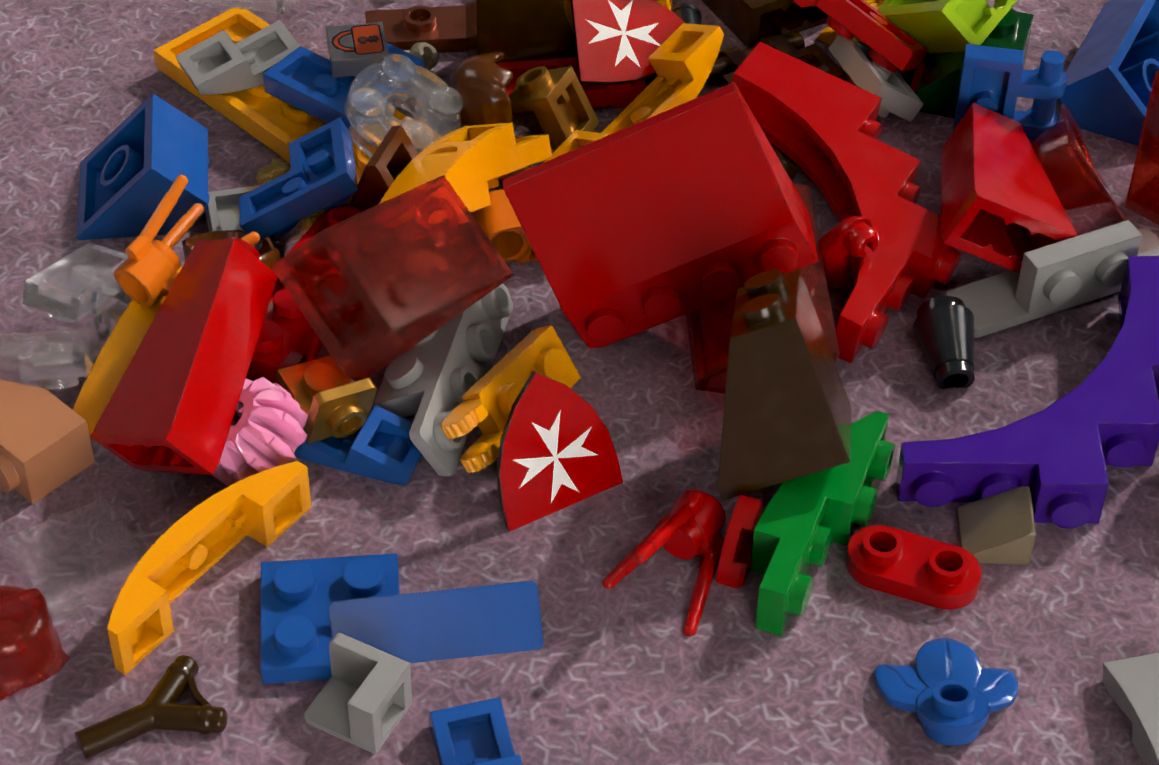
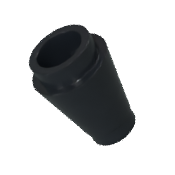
M939 296L929 299L917 310V318L913 323L915 336L936 378L939 389L967 388L975 380L973 372L974 314L957 297Z

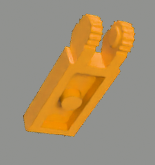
M552 325L532 330L461 396L463 401L441 422L440 427L448 439L464 436L472 431L474 427H477V425L483 435L460 456L461 459L459 460L466 472H479L492 465L494 461H497L500 439L512 404L532 371L561 382L569 388L581 378Z

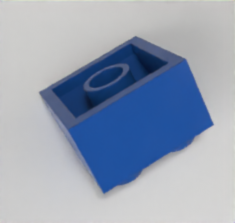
M152 93L80 162L76 238L79 240L137 237L179 175H185L188 178V184L157 235H166L196 203L203 205L204 213L210 199L208 193V129Z

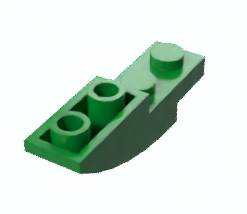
M875 411L851 424L849 463L783 482L766 506L754 529L750 566L751 572L764 575L759 587L756 629L782 636L790 614L802 617L808 605L813 586V577L807 575L810 565L822 568L826 561L831 541L847 546L855 525L868 527L878 489L871 487L874 479L886 481L895 453V443L885 441L889 414Z

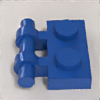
M966 44L952 132L971 104L975 103L1020 122L1034 150H1044L1047 148L1049 139L1053 138L1057 132L1059 116L1055 111L1057 99L1062 97L1065 92L1067 75L1063 71L1064 55L1054 50L1045 51L1041 57L1040 67H1037L1035 70L1023 69L1024 50ZM1017 97L1032 98V107L1026 111L1015 110Z

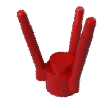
M686 490L679 496L666 516L660 519L652 532L603 579V587L613 588L639 564L645 563L662 546L667 552L679 559L689 560L695 556H701L702 562L683 627L684 635L688 637L694 636L704 611L717 561L720 558L724 539L718 535L726 522V514L722 505L713 496L704 491Z

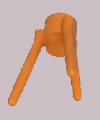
M179 175L175 179L141 233L125 249L128 258L114 271V278L121 289L131 299L144 306H152L162 295L167 296L179 274L177 270L181 267V261L172 248L204 211L202 204H194L161 241L153 240L188 184V178L185 175ZM250 232L241 239L253 246L259 242L260 236L257 232Z

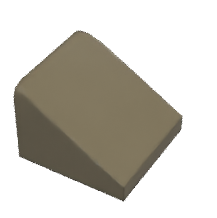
M1029 486L1016 487L957 508L960 547L975 556L979 563L1030 564L1036 530Z

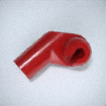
M848 216L819 239L817 249L823 279L828 286L841 288L852 281L853 269L850 255L856 258L866 257L865 245L873 252L876 250L879 244V235L872 228L870 220L861 216Z

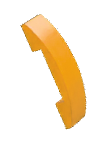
M683 23L648 57L658 76L601 133L575 130L552 153V157L544 162L697 98L712 71L724 37L720 26Z
M299 461L267 469L240 480L194 507L155 541L129 574L118 594L110 615L107 631L116 670L124 675L128 674L174 632L170 604L247 535L268 547L312 508L307 466Z

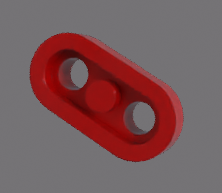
M884 525L864 527L854 533L848 543L846 556L847 570L854 580L868 588L932 607L949 610L962 608L970 604L978 594L982 576L981 566L975 556L959 546ZM876 549H882V550H886V551H888V552H880V551H877ZM941 568H948L953 571H945Z

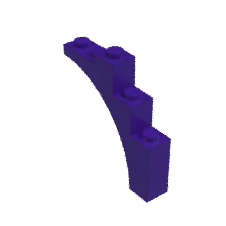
M1128 256L1118 298L1120 332L1106 358L1074 390L1046 409L1002 428L954 439L902 442L896 477L898 501H917L923 506L939 507L949 502H975L1016 487L1029 486L1035 523H1054L1061 528H1077L1086 523H1099L1109 486L1105 465H1114L1121 468L1152 466L1159 442V256Z

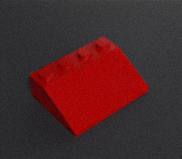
M735 82L502 180L503 190L563 313L588 348L605 347L736 295L738 288L744 287V283L749 278L761 272L780 270L782 274L819 262L809 211Z

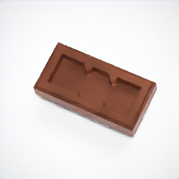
M413 6L408 9L365 11L366 23L382 22L386 42L403 51L410 50L418 42H426L432 45L437 53L467 51L466 6Z

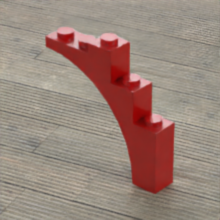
M759 42L734 72L732 83H736L766 138L791 158L818 187L838 222H841L848 216H861L870 220L872 228L879 235V244L874 252L865 245L866 257L856 258L850 255L853 269L852 292L839 316L830 347L832 356L852 363L863 346L872 350L876 347L888 324L889 316L885 314L889 308L899 312L910 293L925 298L936 281L943 285L949 282L959 263L961 252L943 243L941 238V216L916 204L921 187L915 185L914 181L921 160L878 140L883 125L876 122L882 98Z

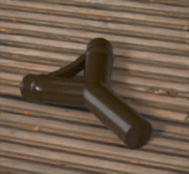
M181 655L167 667L164 676L142 704L79 730L74 734L77 744L85 759L154 729L190 731L201 734L222 733L227 726L228 715L225 708L212 706L202 697L195 681L199 666L190 656ZM187 687H189L192 698L197 705L176 704V702Z

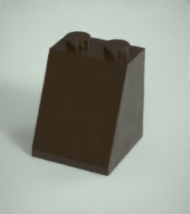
M800 269L782 274L780 270L764 271L752 276L744 283V287L737 289L729 344L717 486L721 500L850 462L851 404Z

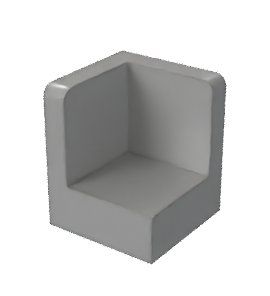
M337 633L329 643L332 677L305 711V722L364 750L377 754L413 703L410 663L347 635Z

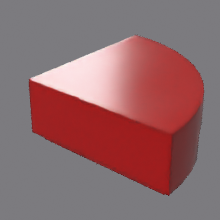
M739 495L722 546L716 583L736 589L739 586L743 587L751 566L754 529L764 512L762 500Z

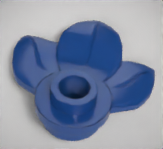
M938 638L924 643L917 652L916 664L878 665L875 669V684L883 699L893 707L916 713L919 721L922 723L924 733L933 741L944 745L958 746L974 741L979 736L980 729L986 725L989 713L1010 707L1018 695V681L1012 671L997 668L981 669L977 654L968 645L949 638Z

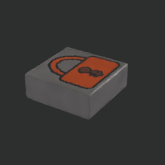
M382 22L326 27L327 46L333 77L390 72L389 53Z

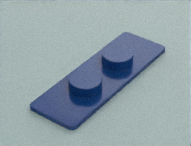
M534 581L334 601L329 605L332 639L337 633H342L409 663L540 650L544 644L538 586Z

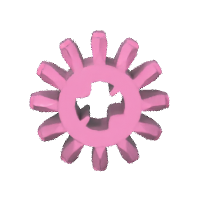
M264 377L255 381L245 379L220 462L213 474L215 478L226 486H230L256 473L296 460L294 452L307 438L303 428L306 425L308 415L300 408L299 403L291 397L288 391L277 383L272 384Z

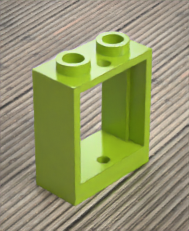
M885 0L877 11L928 48L926 50L928 54L965 51L966 44L981 45L1017 0H995L992 7L989 6L987 0Z

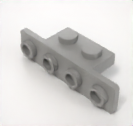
M1129 220L1025 252L1020 274L1012 270L947 290L945 296H954L961 299L965 303L966 308L972 311L974 314V338H979L1120 292L1128 256H1159V238L1149 228L1137 230Z
M484 262L471 267L458 304L436 311H421L413 315L404 324L401 336L373 404L402 418L416 415L409 432L410 440L438 476L454 475L469 434L467 433L459 438L448 439L440 427L441 422L463 401L461 396L492 368L513 309V302L508 289L496 279Z

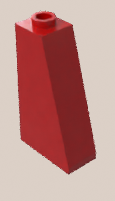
M972 103L942 147L941 238L944 244L1020 274L1025 252L1078 235L1020 122Z
M227 237L222 240L196 241L90 435L92 439L131 467L152 472L214 474L220 462L278 275L259 260L260 253L254 246L236 237Z

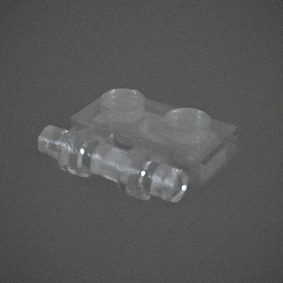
M89 242L25 280L22 304L45 311L50 318L63 322H78L90 313L97 315L94 321L96 330L101 335L109 337L118 320L133 300L121 289L114 278V271L128 258V255Z

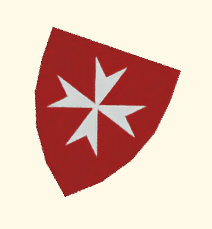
M570 0L580 84L614 85L634 83L657 75L648 57L685 22L674 12L655 0Z
M532 371L512 404L500 439L496 473L500 506L505 527L509 532L623 483L618 456L609 431L592 406L567 385Z

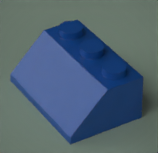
M1110 0L1102 7L1065 72L1067 82L1065 92L1059 98L1064 111L1073 117L1083 130L1159 152V0Z

